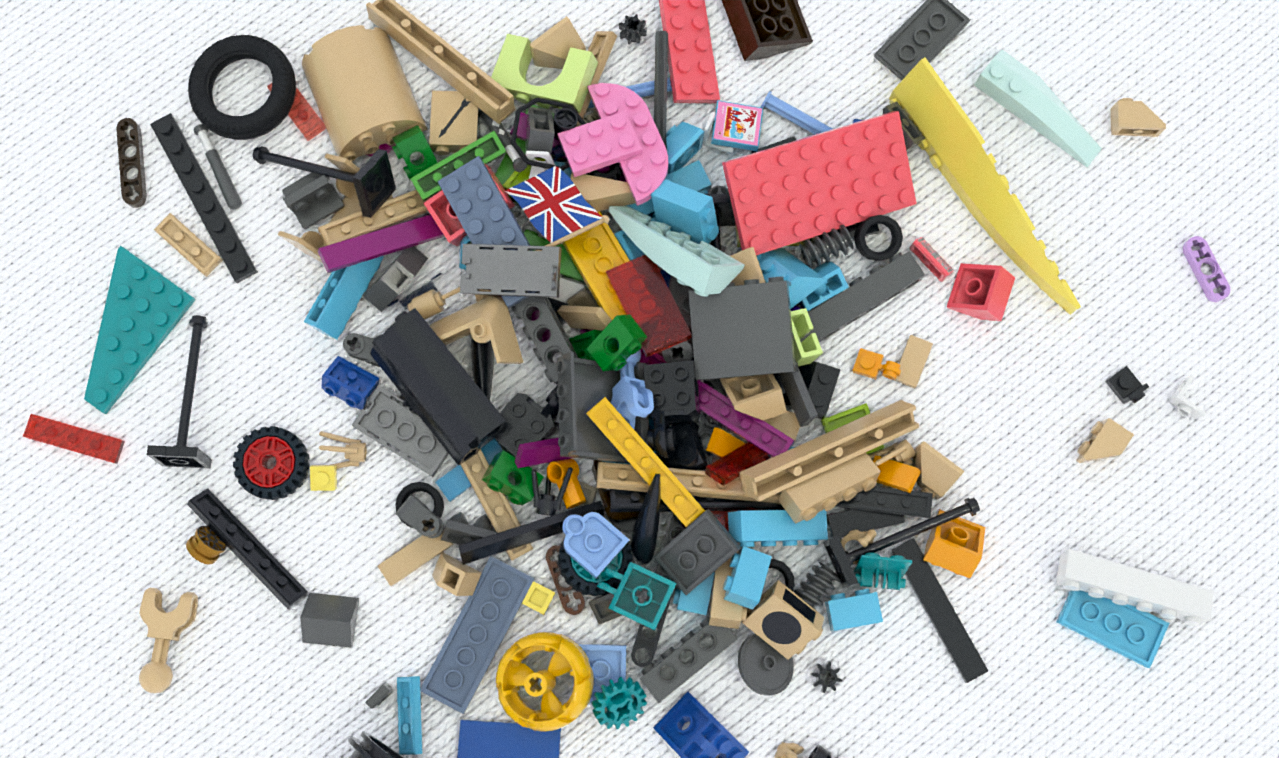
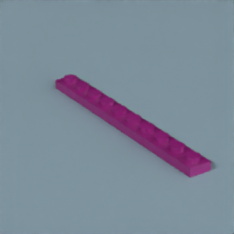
M580 329L579 332L583 334L592 330ZM648 347L647 350L644 348L640 349L641 363H646V365L667 363L663 356ZM698 380L701 412L771 457L790 450L795 442L792 438L763 420L735 410L729 398Z

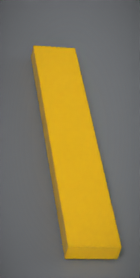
M606 397L601 399L586 413L649 486L655 474H660L661 499L686 528L705 512L702 506Z

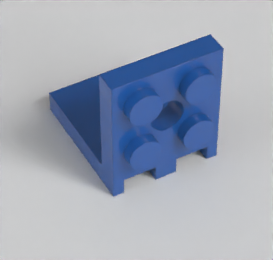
M688 691L653 727L681 758H715L718 754H720L718 758H745L749 753ZM690 721L689 727L682 730L683 725Z

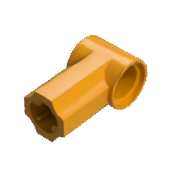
M574 459L554 461L547 467V477L552 483H557L559 491L568 468L571 467L573 469L563 496L566 509L574 508L586 502L577 479L579 466Z

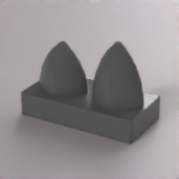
M459 512L447 520L441 540L462 545L496 534V532L493 531L492 524L486 514L479 517L472 526L468 525L464 514Z

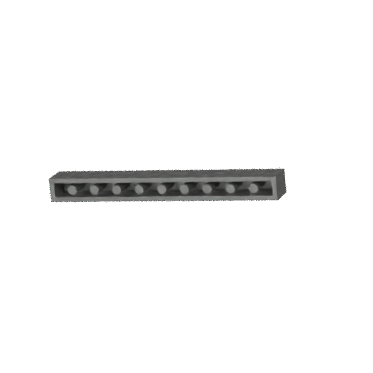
M909 251L904 255L901 252L897 253L889 259V264L884 267L881 264L869 271L870 275L862 279L861 276L849 283L850 287L831 297L825 303L812 308L808 314L813 329L800 339V342L804 341L812 333H816L819 342L823 341L921 281L925 273ZM720 379L706 380L711 388L729 398Z

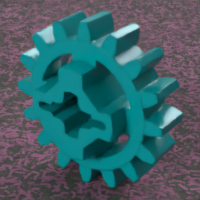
M619 677L616 683L611 679L609 680V686L601 685V693L595 692L594 695L597 700L591 702L594 708L592 712L600 725L605 724L607 729L615 725L618 730L621 724H625L628 727L630 720L637 721L636 715L644 713L642 707L647 705L644 699L647 696L639 682H633L630 677L626 682L622 677Z

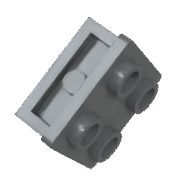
M310 173L282 190L286 206L296 215L303 229L313 226L345 206L330 178L325 175Z

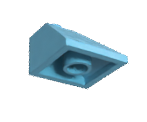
M682 121L678 126L674 125L669 129L666 134L668 174L683 168L702 148L704 131L701 128Z

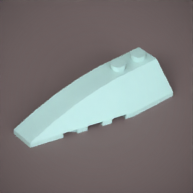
M1001 50L991 60L975 82L974 86L1084 166L1088 167L1102 148L1041 77L1004 50Z
M628 206L609 207L608 211L621 229L645 255L667 273L677 278L678 283L690 286L700 296L707 297L709 294L721 293L744 269L745 265L712 245L701 241L700 244L690 241L691 235L684 232L680 234L670 231L671 226L651 221L652 217Z

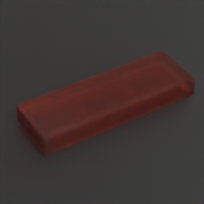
M272 83L267 86L270 92L272 90ZM296 87L294 103L288 116L307 141H310L324 131L326 127Z
M748 442L706 466L705 474L724 486L740 476L739 472L770 459L771 456Z

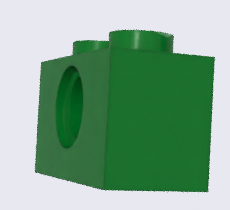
M418 125L393 137L396 145L392 148L398 160L404 159L406 166L403 169L409 180L438 163ZM414 152L421 153L417 160H410V156Z
M630 314L617 315L587 347V350L603 372L618 371L627 364L626 360L630 355L635 354L642 348V342L647 338V335Z
M504 450L495 455L482 481L487 483L491 490L506 495L508 500L516 505L523 506L534 497L531 473L533 469L529 466L518 468L515 464V457ZM536 471L539 487L544 476ZM509 475L514 478L515 485L509 482Z

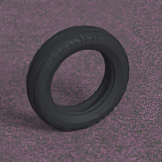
M252 35L226 37L209 46L196 60L188 82L190 104L199 121L213 133L234 140L254 139L271 132L281 124L290 112L296 94L294 70L286 55L273 43ZM242 59H253L267 65L272 74V90L266 102L258 110L244 116H230L216 108L212 95L213 85L219 73L226 66Z

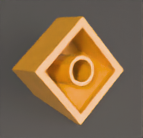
M939 509L937 515L942 514L945 511ZM958 517L932 528L925 546L923 560L952 571L957 575L971 578L982 559L985 527Z

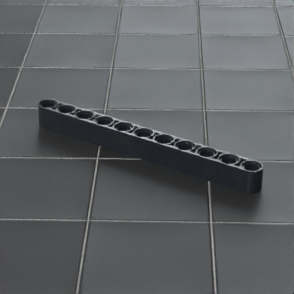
M703 413L698 434L700 438L703 436L711 437L714 427L722 429L723 425L720 423H709L706 418L707 415ZM703 447L708 466L702 471L710 470L714 456L706 451L707 447ZM674 513L663 548L673 540L671 536L673 530L686 529L685 525ZM658 563L655 573L660 576H667L673 581ZM672 595L657 625V634L654 638H646L642 632L644 625L640 624L631 653L632 661L639 667L648 666L654 658ZM639 648H645L649 651L650 658L647 662L640 663L637 661L635 653Z

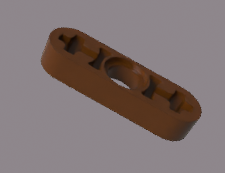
M552 546L546 552V561L563 609L571 615L580 614L585 608L583 594L579 591L572 592L574 598L581 601V604L578 605V610L574 611L573 608L567 607V604L570 603V598L568 594L563 597L562 592L570 591L573 587L565 588L560 586L558 582L561 575L560 570L556 574L554 572V568H559L558 564L550 559L554 555L553 551L557 550L559 552L560 546Z

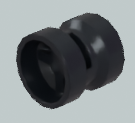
M561 108L556 111L553 118L555 139L559 140L558 133L576 127L578 117L573 110Z

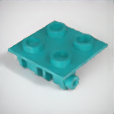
M877 553L861 555L854 568V573L858 580L857 584L861 587H872L874 575V588H877L879 575H881L882 589H885L886 576L887 589H905L906 579L903 576L912 564V560H907L905 557L898 555L891 556L890 558L880 557Z

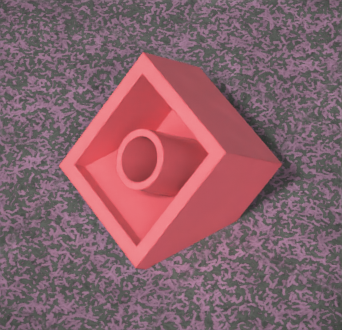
M961 263L947 308L980 320L1001 322L1015 277L1002 266Z

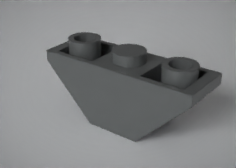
M415 246L404 249L363 297L382 312L412 281L428 258Z

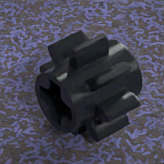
M638 14L634 17L626 15L625 22L619 23V29L622 30L620 32V39L625 38L628 41V45L631 42L640 44L641 36H647V30L644 29L646 21H640Z
M829 661L826 663V667H822L821 664L817 663L816 666L819 670L816 673H810V675L816 678L812 685L814 687L821 685L822 693L826 692L827 687L836 691L835 683L842 682V679L837 678L836 673L841 669H831V662ZM828 670V675L832 676V680L824 684V680L820 676Z

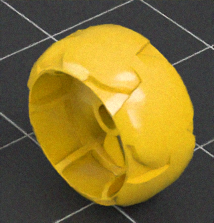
M538 632L520 638L506 650L497 668L496 687L498 688V699L502 708L517 724L534 731H553L570 724L584 711L592 696L594 675L588 661V656L574 640L562 634ZM535 651L555 652L550 660L548 670L544 669L534 672L526 664L521 663L528 658L529 654ZM572 670L570 676L574 677L573 691L569 700L562 705L552 690L556 685V677ZM539 678L542 680L540 683L541 687L538 685ZM520 686H524L526 692L533 697L543 695L541 710L535 711L522 701L518 694V691L521 690Z

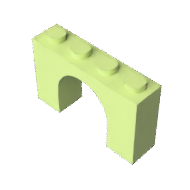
M507 34L491 78L509 91L521 103L526 104L535 98H543L570 104L580 113L588 93L587 86L591 84L598 65V61L593 53L570 47L560 75L549 84L535 86L527 83L526 79L527 70L532 59L530 40L526 37ZM537 102L538 106L545 109H550V107L558 108L559 110L562 108Z

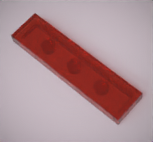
M34 414L30 415L23 434L25 438L115 464L118 463L125 443L121 439Z

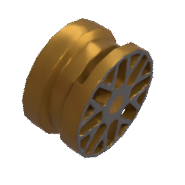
M208 526L198 527L195 535L191 536L186 543V549L189 554L197 561L208 565L214 564L219 558V554L223 553L227 548Z

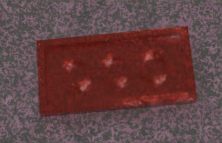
M647 255L640 256L606 271L608 280L625 315L630 314L647 335V338L642 342V349L646 357L692 338V334L657 264Z

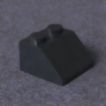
M813 361L811 364L798 366L818 414L816 418L824 419L841 369ZM787 393L783 394L785 407L793 410Z

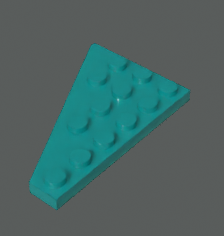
M122 246L117 250L84 396L85 401L104 414L109 412L196 300Z

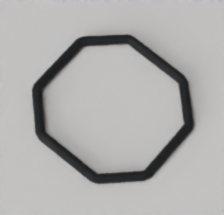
M535 98L516 110L511 144L526 164L550 169L556 165L529 160L517 145L516 137L520 113L539 102L569 108L576 113L578 122L581 125L586 123L570 104ZM567 162L564 165L557 167L563 171L570 166Z

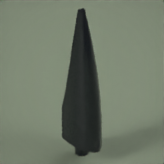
M470 334L473 380L490 400L494 370L493 347L491 341L478 343Z
M655 474L635 521L630 541L633 555L642 564H648L655 553L661 505L660 474Z

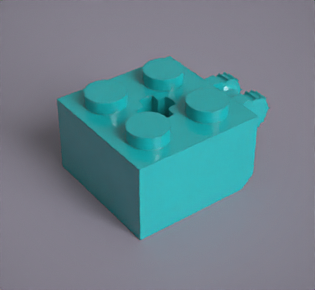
M632 562L629 563L624 575L606 567L604 573L607 576L621 580L618 589L612 588L605 582H599L597 587L614 595L609 609L655 631L676 583ZM642 589L647 590V596L650 599L647 602L639 603L636 593L638 591L642 592Z

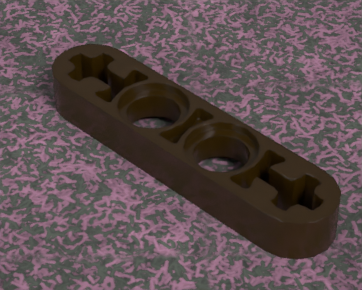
M123 118L116 127L121 195L123 201L130 207L139 208L145 204L147 199L142 132L135 120ZM129 125L134 128L130 130V137L133 140H129V135L124 131L128 129ZM128 147H136L134 156H125V151ZM130 169H138L136 178L127 179V172ZM131 186H134L135 192L139 194V196L135 197V201L129 198L134 194Z

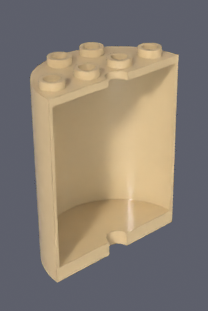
M364 25L342 28L316 41L312 45L313 50L309 55L304 54L302 69L337 156L347 158L353 162L360 156L375 153L381 144L396 145L393 137L416 125L419 126L422 132L428 130L390 37L383 29L374 27L373 30L365 29Z

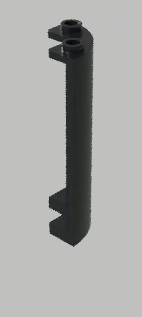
M416 308L409 312L403 311L395 318L396 322L373 340L372 344L374 346L370 355L459 466L476 455L483 442L499 433L506 420Z

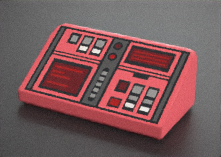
M923 237L917 238L910 246V250L940 282H943L954 272L952 267Z

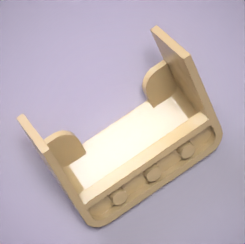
M327 153L324 157L340 170L355 174L360 170L359 167L347 158ZM336 179L337 190L345 196L342 200L345 206L335 212L330 222L361 211L354 183ZM279 231L278 236L303 253L322 262L318 249L326 245L319 233L308 231L300 238Z
M487 297L429 325L445 346L471 334L472 338L478 343L491 341L497 363H524L508 307L501 297Z

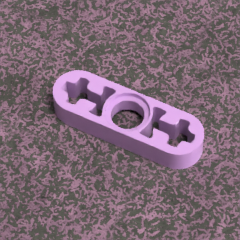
M1200 236L1190 238L1183 245V253L1207 299L1212 302H1220L1229 296L1230 285L1207 241ZM1198 245L1200 249L1192 251L1191 247ZM1205 256V258L1197 262V258ZM1202 263H1207L1211 266V275L1202 273ZM1216 277V280L1208 283V280ZM1221 288L1222 291L1220 293L1213 292V289Z

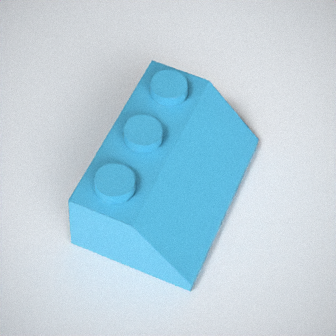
M778 248L756 255L766 283L769 282L768 278L784 277V281L791 282V286H789L790 309L826 282L821 275L785 249Z

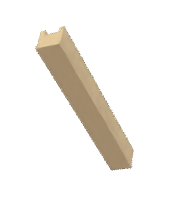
M376 0L373 4L370 2L366 4L369 20L380 29H383L396 42L495 122L500 124L516 110L514 96L395 0Z
M899 400L739 472L745 496H749L757 501L764 500L919 428V423L915 422L913 415L916 406Z

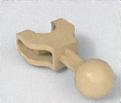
M150 587L143 594L139 614L148 627L147 637L155 638L151 662L143 666L139 673V683L149 693H161L172 682V670L166 664L171 640L179 641L182 631L190 627L195 621L198 607V596L196 593H183L176 609L168 613L162 608L161 591Z

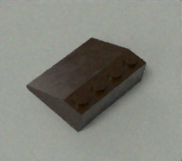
M721 0L744 61L765 59L813 43L797 0Z

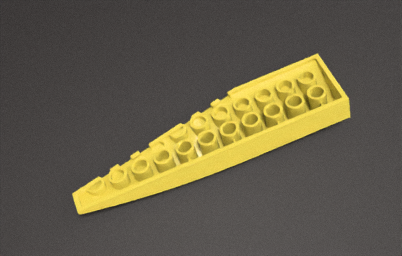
M926 58L921 59L894 88L889 97V103L898 102L922 133L925 139L918 146L927 152L932 166L935 169H939L969 212L994 242L1041 290L1071 315L1081 306L1066 280L1059 279V268L1055 261L1046 257L1044 250L1047 247L1043 240L1037 241L1032 233L1036 228L1016 194L1012 193L1010 195L1008 191L1009 182L1005 175L997 173L994 165L997 161L992 153L987 155L983 149L982 144L985 143L983 137Z

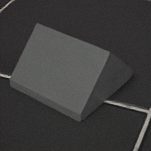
M309 593L300 616L302 643L353 648L359 598Z

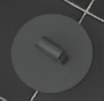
M752 634L746 638L738 653L740 675L745 684L755 693L764 696L775 695L784 691L791 682L794 671L793 658L786 659L758 635Z

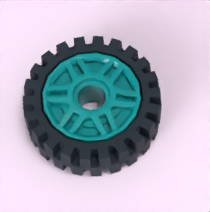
M564 540L562 541L558 553V566L560 567L562 577L565 578V582L572 586V589L584 595L598 596L609 593L597 587L599 582H605L615 589L619 587L621 580L607 576L604 570L595 579L565 552ZM627 543L607 568L624 575L629 563L633 560L631 544Z

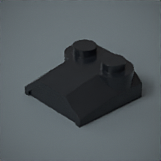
M688 421L672 424L671 427H674L676 434V450L672 451L671 459H665L655 452L667 468L699 470L708 466L696 422Z

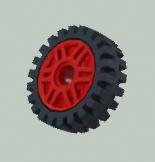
M276 426L261 427L260 430L255 429L251 431V435H246L242 443L239 442L237 446L239 449L237 452H234L233 456L235 458V462H233V468H235L234 475L238 478L240 486L248 493L262 499L278 500L295 493L296 489L303 485L302 481L308 476L307 469L309 470L310 467L308 463L310 458L306 451V446L295 434ZM272 457H275V467H273L272 469H268V460Z

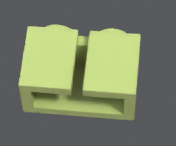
M806 308L791 311L795 361L798 362V366L811 364L823 354L817 335L812 333L804 341L800 342V339L813 329V325Z

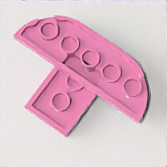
M612 83L587 86L588 92L600 119L558 133L559 142L573 176L577 177L619 162L636 205H641L651 199L652 192L667 177L669 168L668 154L646 103L634 91Z

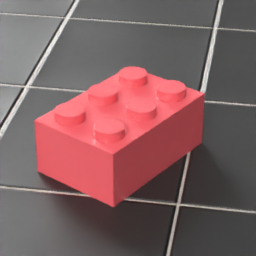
M485 164L510 209L513 208L515 204L505 192L504 187L490 166ZM441 190L424 202V205L447 241L455 246H459L461 240L467 234L444 192Z

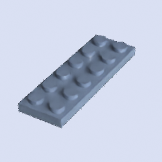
M481 157L474 158L437 181L472 244L530 246ZM482 248V249L494 250V248ZM503 290L504 292L515 293V291ZM527 291V292H528V293H536L537 291ZM501 296L509 308L527 298L526 296Z
M490 556L481 573L473 596L468 597L420 691L465 714L535 578Z

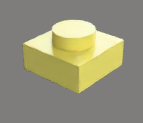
M336 465L310 466L311 491H335L337 489Z
M533 581L522 604L545 615L556 593Z

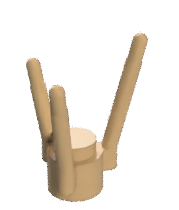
M323 431L319 432L320 436L347 443L345 447L319 446L320 450L345 452V459H349V461L330 464L336 465V469L349 466L359 467V462L366 461V443H361V440L349 439Z
M904 439L900 443L896 442L890 447L868 456L873 460L875 455H885L875 461L876 466L891 458L894 461L911 465L913 464L911 458L916 456V453L911 444Z

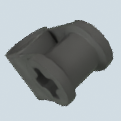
M352 333L345 337L343 348L350 357L380 367L370 355L374 346L372 342L375 338L357 333ZM358 341L360 348H355L353 351L350 346L351 344L355 345Z
M412 494L395 513L406 524L426 537L437 538L444 531L443 521ZM428 522L433 523V526L435 527L433 531L428 530Z

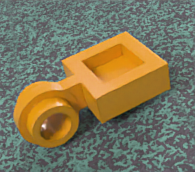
M862 348L859 350L852 370L853 373L875 380L879 371L883 372L882 376L892 380H896V377L900 376L901 373L898 363L886 361V364L882 365L884 359L882 354Z

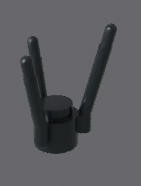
M571 467L567 470L556 500V495L550 494L551 481L548 477H546L545 494H541L539 497L537 473L535 469L531 471L534 494L533 507L537 508V514L553 516L556 515V510H561V502L573 471Z

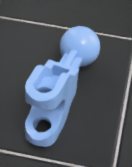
M641 350L630 355L626 360L627 364L620 369L621 380L612 388V400L610 402L633 429L635 428L636 416L646 418L654 408L652 391L645 387V381L636 379L634 374V366L641 359Z

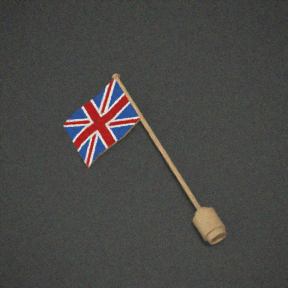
M557 166L505 190L520 205L532 225L550 242V244L545 246L555 247L600 224L609 223V217L607 215L601 216L584 199L571 178ZM460 287L444 295L441 292H436L434 289L425 292L408 303V310L411 311L416 308L424 320L444 311L445 299L459 293Z

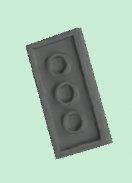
M926 0L874 54V57L902 81L921 59L926 58L931 63L969 24L970 19L948 0Z

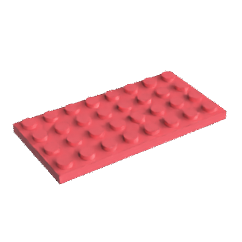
M899 111L889 112L722 162L742 251L754 247L756 255L822 235L823 232H831L833 228L836 230L840 229V225L847 227L865 221L872 216L884 215L917 204Z

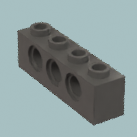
M527 297L513 306L512 310L519 320L522 319L525 325L522 328L528 340L533 341L536 347L533 349L536 357L540 362H544L547 368L544 370L546 377L551 383L554 382L558 385L557 363L553 362L554 354L561 352L564 355L572 351L574 352V358L579 357L548 297ZM536 310H539V318L535 321H532V313ZM546 331H550L551 336L549 340L543 342V334Z
M708 616L700 623L702 628L694 634L691 630L680 639L683 643L677 649L671 646L660 655L663 659L656 666L651 662L641 671L643 676L640 680L658 703L737 640L729 628L709 625L710 616ZM703 634L712 636L713 645L710 648L705 649L701 647L699 639ZM685 649L691 650L694 654V659L690 664H683L680 661V653ZM669 665L673 667L674 676L672 679L664 680L661 678L660 670L663 666Z

